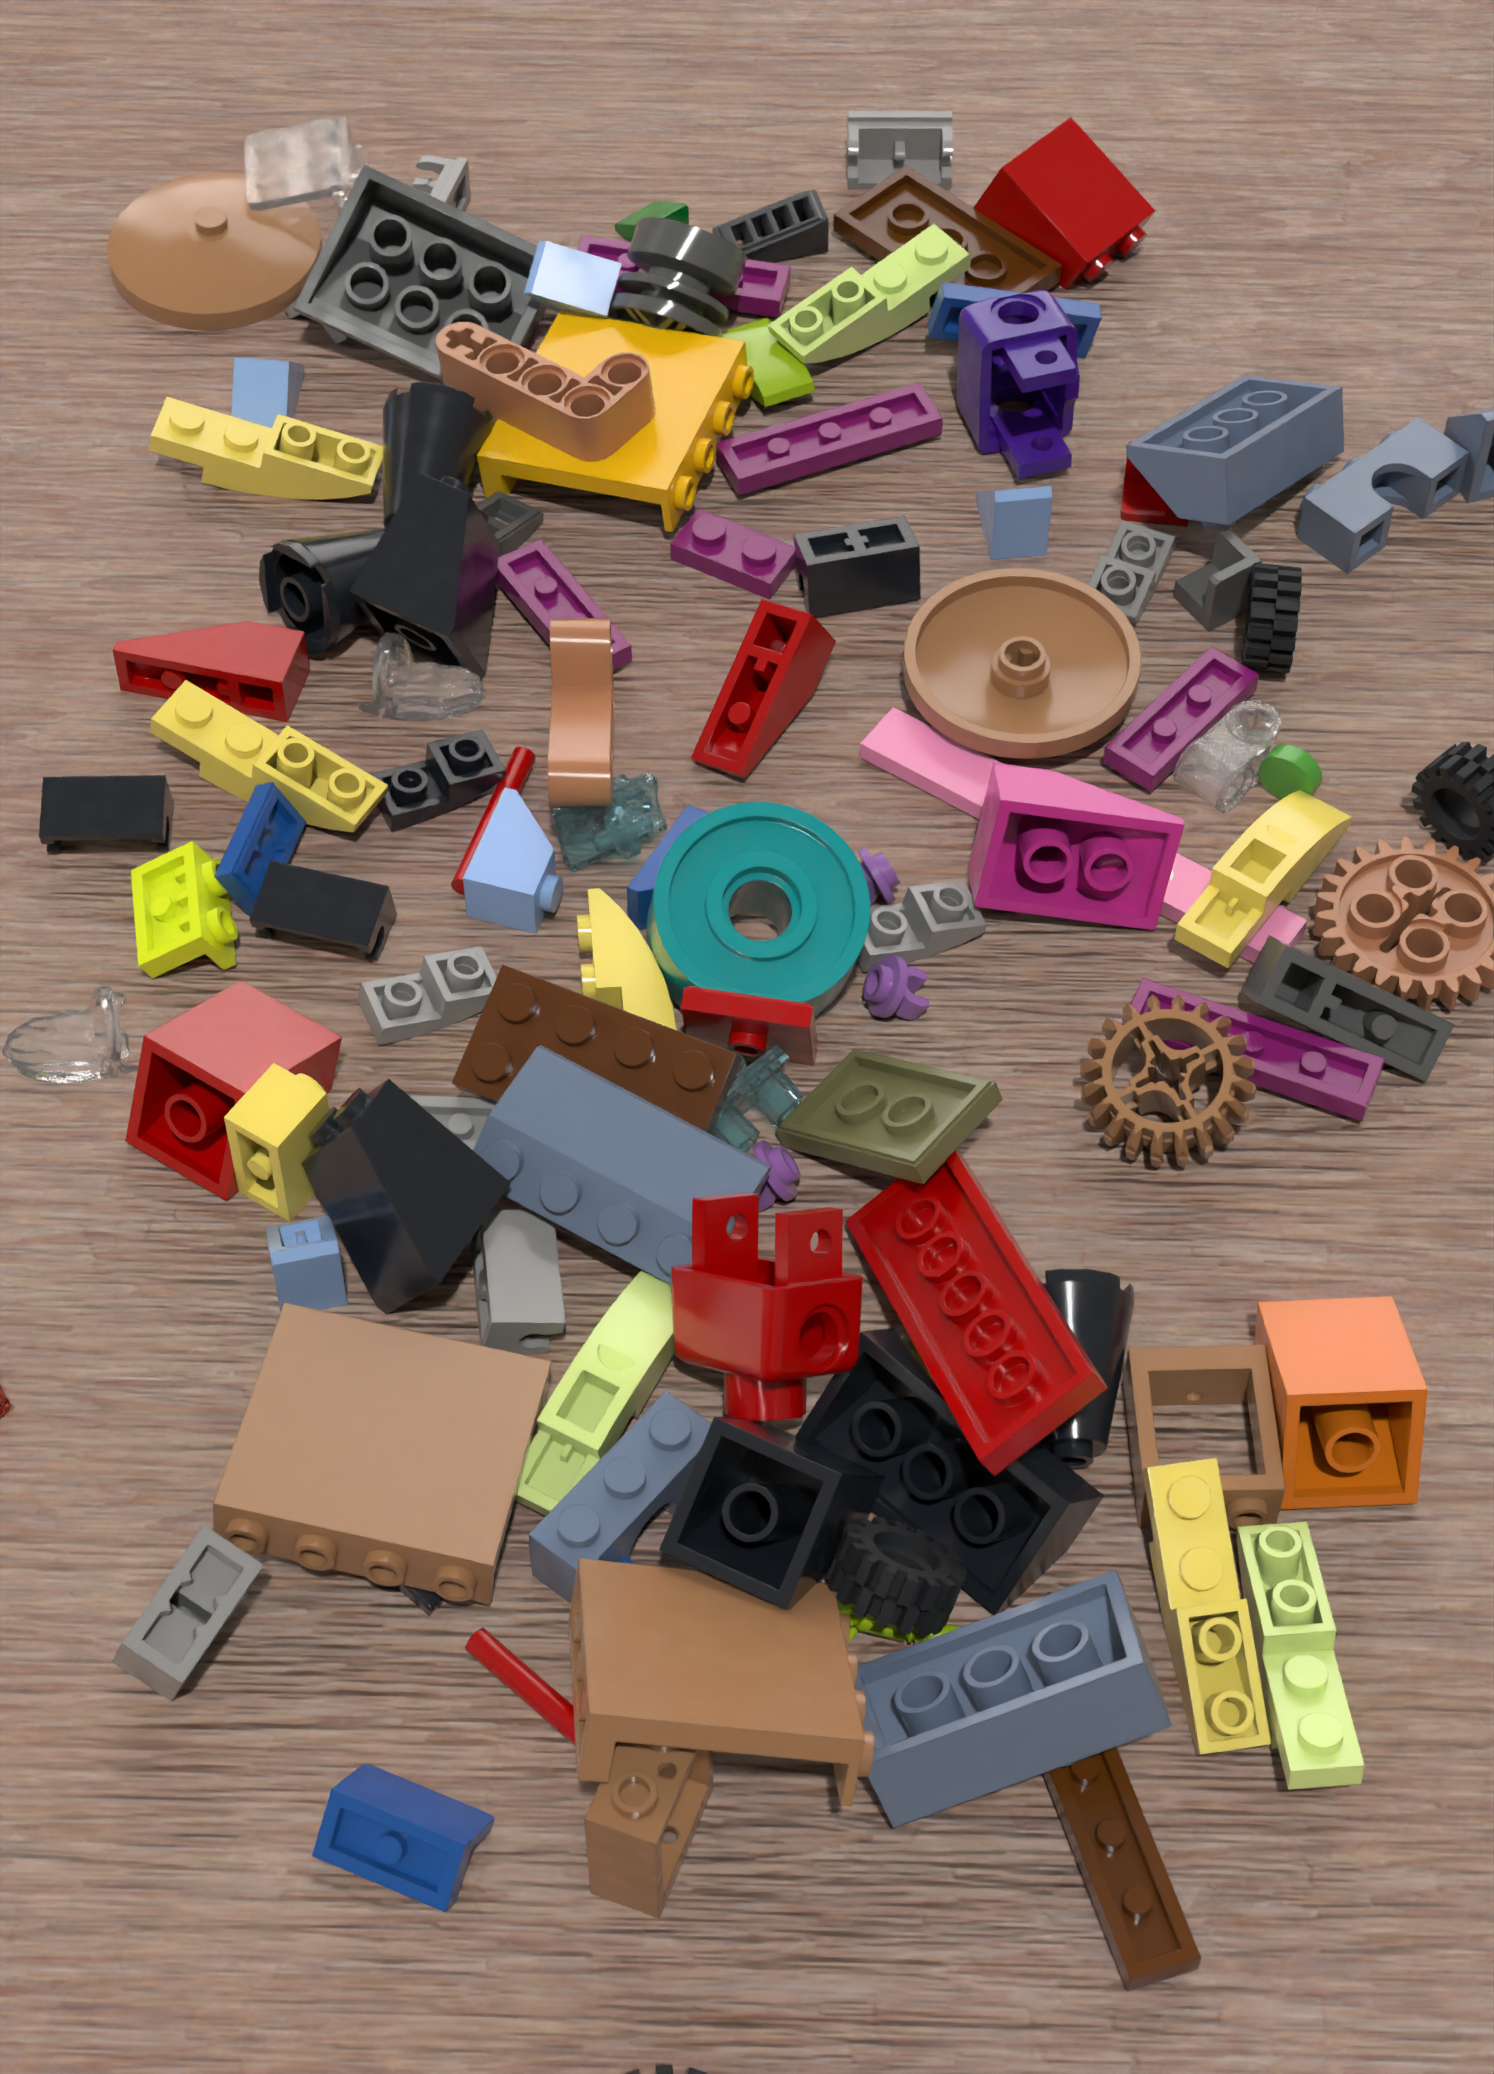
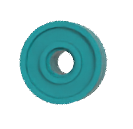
M773 802L733 804L708 813L692 823L679 835L667 851L657 874L646 924L647 944L653 952L663 974L670 997L680 1007L684 987L694 986L808 1003L813 1006L814 1017L816 1018L834 1002L845 987L865 943L870 922L869 889L864 872L853 851L823 821L807 812L784 804ZM743 912L761 914L774 923L779 936L766 941L749 939L735 929L730 918Z

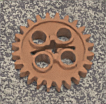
M1408 836L1402 837L1398 850H1392L1385 840L1378 839L1374 855L1358 846L1355 848L1352 862L1339 858L1336 862L1334 875L1325 874L1321 892L1317 894L1313 913L1316 916L1313 935L1321 937L1318 952L1321 956H1334L1332 965L1346 972L1351 971L1352 975L1406 1001H1408V998L1417 999L1419 1007L1428 1012L1432 999L1439 998L1445 1007L1453 1010L1458 993L1471 1002L1477 1001L1481 986L1491 990L1494 989V873L1479 876L1478 870L1481 859L1478 857L1464 864L1457 861L1459 847L1455 845L1444 855L1436 853L1435 841L1430 838L1426 841L1422 850L1414 849Z

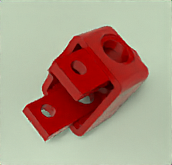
M744 1192L692 1198V1264L671 1267L673 1342L676 1356L685 1363L724 1372V1413L728 1416L760 1421L787 1420L802 1417L806 1414L807 1378L845 1373L853 1369L859 1357L863 1277L842 1272L843 1209L825 1207L775 1213L774 1259L758 1257V1194ZM733 1216L735 1227L732 1234L728 1236L727 1223ZM817 1232L818 1244L812 1252L810 1246L811 1238Z

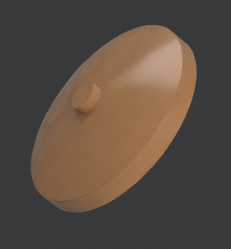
M210 172L171 180L139 196L123 210L115 221L109 235L107 250L110 271L117 291L139 313L157 322L183 329L225 330L251 325L268 319L284 311L285 308L299 297L322 250L319 223L313 210L306 201L291 189L256 175L236 172Z
M1001 568L982 571L965 576L944 586L929 597L915 613L905 636L903 654V676L909 696L918 711L934 728L957 743L973 750L1017 759H1036L1063 755L1082 749L1103 738L1123 720L1130 710L1136 697L1141 669V650L1137 635L1126 615L1115 603L1082 581L1056 572L1032 568Z

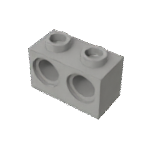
M203 1525L122 1641L112 1662L172 1702L264 1565Z

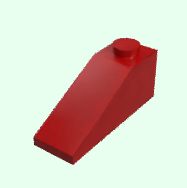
M761 599L690 759L694 763L745 779L813 695L836 641L812 614Z
M252 621L118 641L112 650L120 690L169 699L182 683L187 680L243 714L283 722L289 721L310 673L305 631Z

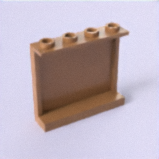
M283 1303L213 1501V1531L249 1555L261 1553L296 1561L300 1565L312 1570L325 1571L333 1569L360 1575L383 1586H397L400 1584L432 1591L451 1601L464 1602L472 1600L490 1604L494 1571L537 1419L547 1403L551 1361Z
M578 1558L568 1619L578 1780L608 1783L615 1742L830 1762L833 1763L840 1805L852 1806L858 1776L869 1777L871 1772L874 1736L872 1731L863 1730L866 1708L865 1692L863 1690H855L858 1669L857 1653L855 1651H847L850 1635V1618L848 1614L839 1613L836 1593L830 1591L827 1584L816 1583L791 1609L786 1610L704 1571Z

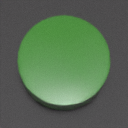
M1281 744L1274 747L1259 767V775L1263 785L1279 800L1298 790L1313 796L1322 783V772L1316 760L1308 752L1297 746Z

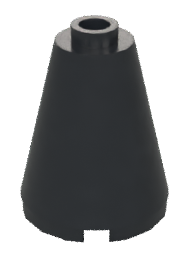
M429 382L412 383L410 392L397 395L398 388L390 392L383 408V524L385 529L419 472L440 481L443 476H450L466 486L468 485L479 465L477 454L494 426L492 414L486 409L484 417L473 407L475 398L468 393L444 384Z
M386 529L282 540L271 546L273 548L271 552L263 554L260 560L259 583L266 609L269 614L278 610L287 628L305 631L308 654L315 655L329 650L369 619L349 591Z
M1091 1269L1046 1270V1283H1043L1044 1287L1108 1387L1084 1408L1076 1412L1039 1441V1443L1070 1468H1081L1091 1465L1094 1462L1093 1456L1099 1455L1107 1449L1135 1303L1134 1288L1129 1284L1124 1290L1120 1289V1277L1109 1272Z

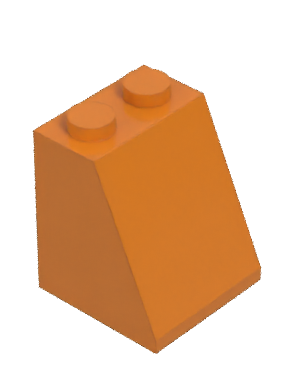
M1393 1297L1257 1302L1255 1345L1265 1344L1285 1483V1492L1280 1510L1417 1504L1428 1389Z

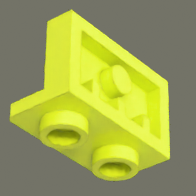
M193 841L131 870L138 966L151 978H155L204 954L223 970L236 965L234 940L237 939L238 931L235 921L231 916L229 893L214 877L221 861L217 858L212 859Z

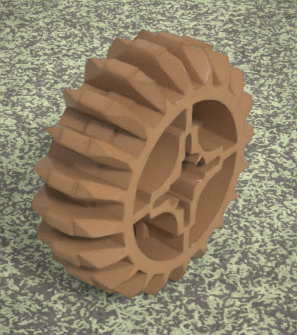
M1152 994L1147 999V1013L1140 1014L1136 1007L1127 1003L1122 1008L1125 1024L1122 1025L1113 1019L1106 1018L1102 1023V1033L1106 1039L1091 1038L1087 1044L1088 1054L1093 1059L1081 1063L1080 1075L1081 1078L1090 1083L1083 1086L1080 1092L1083 1103L1095 1105L1088 1113L1089 1122L1093 1127L1108 1125L1104 1132V1142L1109 1147L1127 1138L1125 1156L1131 1161L1140 1155L1143 1148L1150 1150L1151 1165L1155 1168L1162 1165L1163 1152H1175V1160L1178 1166L1182 1168L1188 1165V1149L1195 1147L1202 1157L1209 1159V1157L1213 1156L1214 1150L1210 1137H1214L1222 1143L1230 1144L1234 1140V1130L1230 1123L1245 1124L1249 1118V1109L1242 1102L1255 1098L1256 1085L1247 1080L1248 1077L1255 1073L1254 1059L1241 1056L1247 1047V1041L1243 1034L1227 1036L1231 1030V1020L1227 1015L1218 1017L1210 1023L1208 1022L1210 1007L1205 1001L1198 1004L1192 1013L1185 1012L1184 997L1180 994L1173 998L1172 1009H1160V1001ZM1162 1040L1181 1041L1193 1047L1185 1050H1174L1167 1047ZM1138 1049L1141 1054L1142 1071L1129 1079L1128 1087L1116 1092L1114 1080L1119 1067L1133 1051ZM1156 1065L1161 1074H1165L1170 1081L1179 1080V1096L1174 1087L1170 1088L1165 1081L1157 1082ZM1218 1070L1222 1080L1220 1090L1212 1103L1198 1114L1194 1107L1192 1092L1200 1085L1206 1083V1075ZM1151 1111H1159L1169 1115L1174 1123L1155 1122L1145 1119L1141 1115Z

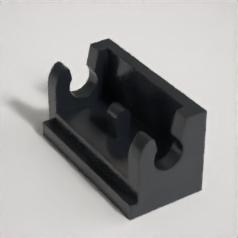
M905 516L793 534L799 591L804 590L805 610L814 617L921 599L920 546Z
M166 775L43 777L39 826L41 844H47V852H60L62 840L151 839L152 843H157V851H169L174 803Z
M271 860L249 920L252 927L260 929L259 935L272 938L276 929L358 947L359 951L366 952L365 959L378 961L385 947L391 926L395 923L397 911L390 888L387 885Z

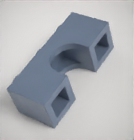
M1417 417L1399 431L1393 430L1389 432L1375 448L1362 457L1352 458L1338 474L1323 484H1315L1306 492L1300 503L1301 517L1297 538L1348 574L1386 546L1394 508L1392 504L1405 507L1421 519H1424L1460 493L1469 452Z
M665 1391L528 1534L532 1575L571 1604L578 1558L619 1562L624 1556H627L631 1560L633 1544L649 1518L659 1508H663L672 1516L674 1515L711 1422Z

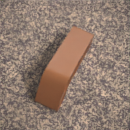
M471 322L449 324L436 335L435 344L444 385L468 393L475 398L474 407L484 412L488 409L495 418L576 459L596 462L608 458L645 427L655 416L656 408L650 366L647 359L633 352L614 354L583 377Z
M550 619L552 698L548 745L549 807H612L614 682L611 619Z

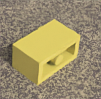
M273 1063L224 1116L239 1193L289 1222L297 1216L316 1194L301 1163L316 1144L308 1136L320 1119L329 1111L327 1093L313 1078L305 1074L294 1075Z

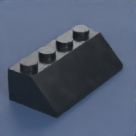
M900 1327L862 1331L860 1333L859 1357L856 1365L845 1373L833 1375L795 1435L884 1475L885 1479L872 1511L879 1517L884 1518L888 1525L893 1526L895 1520L906 1523L908 1531L916 1533L920 1529L929 1534L927 1540L931 1542L940 1540L948 1546L946 1553H956L962 1560L960 1565L966 1567L967 1574L962 1588L993 1615L1005 1611L1068 1551L1104 1497L1103 1494L1039 1442L994 1476L978 1460L911 1338Z

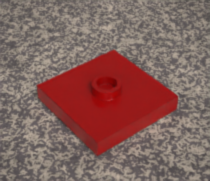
M694 986L684 987L680 1009L686 1034L742 1056L809 1066L815 1065L818 1042L814 1009L811 1004Z

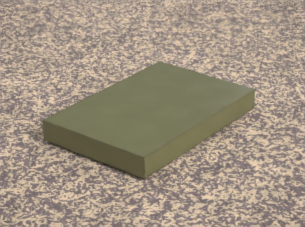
M853 1049L783 1120L775 1131L782 1146L785 1148L924 1184L1003 1098L994 1081Z

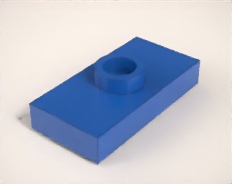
M273 782L256 785L214 875L248 916H251L270 861L288 864L306 825L303 817Z

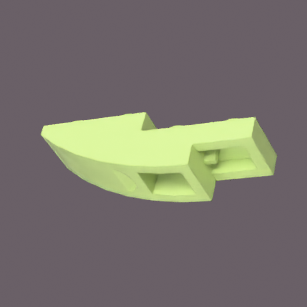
M933 224L862 275L853 267H850L768 325L769 333L803 364L824 362L860 351L886 339L930 311L929 297L939 291L941 283H950L970 269V254L937 225Z
M641 1270L595 1327L537 1419L539 1430L530 1444L515 1501L546 1516L616 1444L631 1416L636 1418L639 1416L675 1352L673 1342L672 1285Z
M1294 1522L1237 1527L1236 1537L1244 1599L1247 1598L1271 1739L1270 1745L1271 1749L1278 1748L1288 1790L1362 1784L1364 1762L1334 1653L1336 1628L1308 1523Z

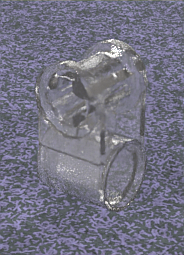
M1258 700L1243 701L1233 706L1208 732L1195 739L1185 749L1175 766L1173 773L1174 781L1222 813L1230 812L1241 802L1246 793L1261 780L1259 775L1260 764L1275 747L1272 742L1280 733L1281 718L1278 711L1272 705Z

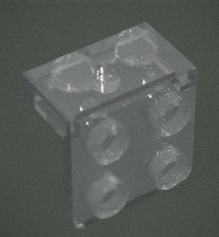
M346 116L317 119L310 123L281 129H266L249 135L244 141L246 198L250 209L253 211H262L333 197L339 215L363 166H369L365 146L363 143L355 145Z

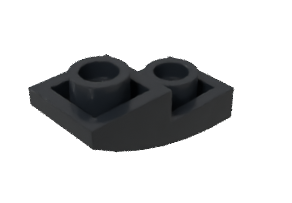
M481 729L427 743L426 760L370 775L388 785V792L377 806L390 831L394 832L438 817L473 800L505 779L506 770L485 732Z

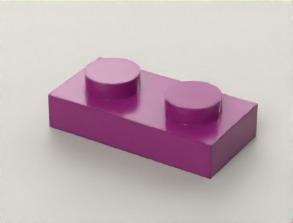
M700 508L695 511L670 543L671 560L771 600L796 567L795 546Z

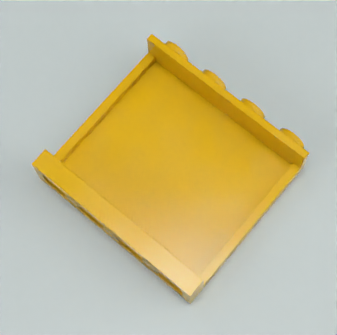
M560 310L536 354L583 377L614 354L633 352L647 359L650 366L656 408L655 416L614 454L596 462L576 459L497 419L492 432L477 454L485 497L488 498L497 491L509 495L518 478L661 504L665 531L673 532L683 512L689 511L692 508L696 497L697 485L703 473H709L714 465L716 443L720 442L723 435L728 436L731 433L736 409L741 400L748 399L754 383V370L752 366L747 365L745 342L668 328L656 329L638 323Z

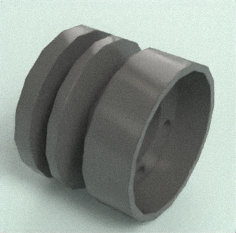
M657 217L641 218L637 223L627 256L632 263L647 273L624 272L620 275L617 284L625 293H617L613 296L609 307L611 314L621 321L643 324L656 329L668 328L721 337L722 332L715 324H722L727 321L729 311L726 306L710 295H732L736 293L747 261L745 253L733 243L695 226Z

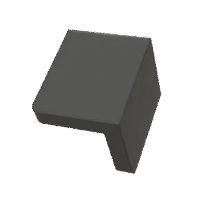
M1225 528L1216 533L1212 563L1176 580L1173 597L1210 632L1246 613L1252 567L1254 563L1262 564V560L1229 528Z

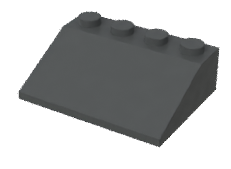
M364 165L293 310L443 381L435 344L436 335L441 329L457 322H471L526 348L547 306L524 293L537 245Z

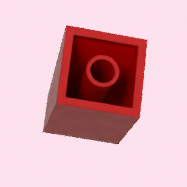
M1069 117L1002 166L973 207L1062 265L1061 280L1057 285L1066 290L1083 277L1089 283L1094 281L1112 264L1113 259L1111 256L1117 251L1123 257L1133 251L1146 238L1147 234L1142 228L1155 213V209L1072 117Z
M240 980L144 1035L125 1142L228 1201L239 1191L224 1116L273 1063L294 1075L305 1074L313 1078L328 1094L333 1084L342 1037Z

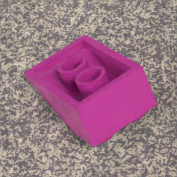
M993 763L968 865L974 907L1155 930L1185 825L1183 818L1056 771Z

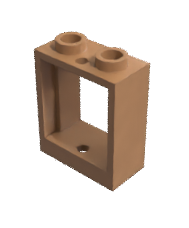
M1265 1344L1128 1348L1122 1387L1138 1527H1151L1142 1470L1147 1467L1159 1466L1152 1406L1248 1404L1257 1474L1220 1475L1228 1526L1237 1529L1239 1526L1276 1524L1285 1492V1483Z
M626 1742L617 1743L613 1753L609 1782H600L584 1818L590 1894L660 1919L713 1791V1751ZM665 1831H673L676 1834V1841L673 1843H665L661 1838Z

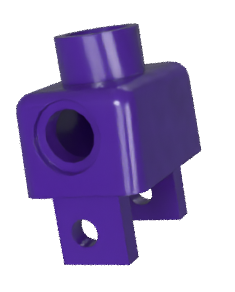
M1037 290L1007 297H989L964 307L960 312L958 329L957 404L979 449L985 454L1003 451L1018 479L1071 468L1072 454L1063 437L1072 430L1074 404L1076 399L1079 398L1080 375L1077 363L1078 333L1055 297L1046 290ZM1017 400L1023 401L1031 407L1021 412H1011L1000 408L998 405L1006 401Z

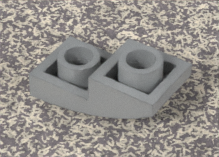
M1122 520L1107 555L1101 554L1088 585L1107 596L1126 615L1129 622L1136 624L1150 602L1175 550V536Z
M964 880L909 886L902 903L870 907L868 933L857 960L863 972L869 971L874 964H879L888 955L901 957L906 963H910L944 952L983 934L987 924L979 908L974 907L973 897Z
M482 946L425 955L420 973L361 982L358 1001L378 1045H383L445 1028L483 1011L497 976Z

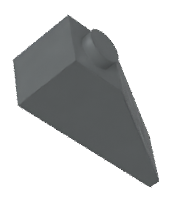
M1270 935L1241 991L1262 1006L1352 1048L1385 1058L1384 1063L1425 1082L1455 1024Z

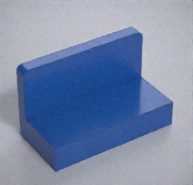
M362 1764L331 1789L312 1856L446 1912L457 1901L472 1848L491 1832L495 1817L373 1765Z

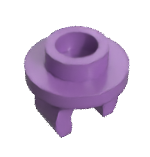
M866 847L858 850L857 853L863 862L860 865L869 889L870 905L879 894L882 895L887 904L895 901L896 899L891 888L900 884V881L884 853L881 851L871 856Z
M888 955L879 964H874L868 971L864 981L863 994L865 999L868 1000V1007L873 1015L888 1018L895 1013L901 1018L916 1020L929 1007L928 999L913 994L927 980L926 973L915 967H907L906 961L903 958Z
M765 1140L753 1145L755 1158L772 1166L759 1193V1212L774 1203L777 1195L785 1201L796 1197L797 1188L794 1182L801 1178V1174L794 1159L784 1146L778 1145L773 1148Z

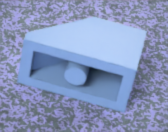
M505 787L463 877L466 916L537 934L546 911L554 913L559 905L563 889V878L556 876L555 853L551 843L517 790Z

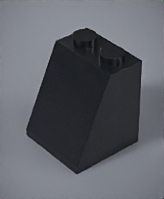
M419 472L349 592L383 639L480 683L486 674L500 543L487 524L489 521L488 516L478 509L473 501L474 493L469 487L450 476H443L440 481Z
M389 1078L368 1094L361 1088H358L343 1103L339 1110L336 1107L331 1108L310 1132L308 1137L316 1144L301 1163L375 1305L386 1315L442 1281L511 1184V1182Z
M714 1417L659 1551L789 1610L829 1571L847 1525L851 1521L855 1523L856 1519L860 1517L869 1518L885 1476L766 1422Z

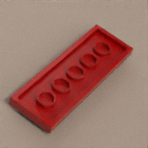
M957 1149L924 1184L898 1178L845 1220L975 1455L994 1476L1025 1454L1040 1440L1108 1388L966 1160Z

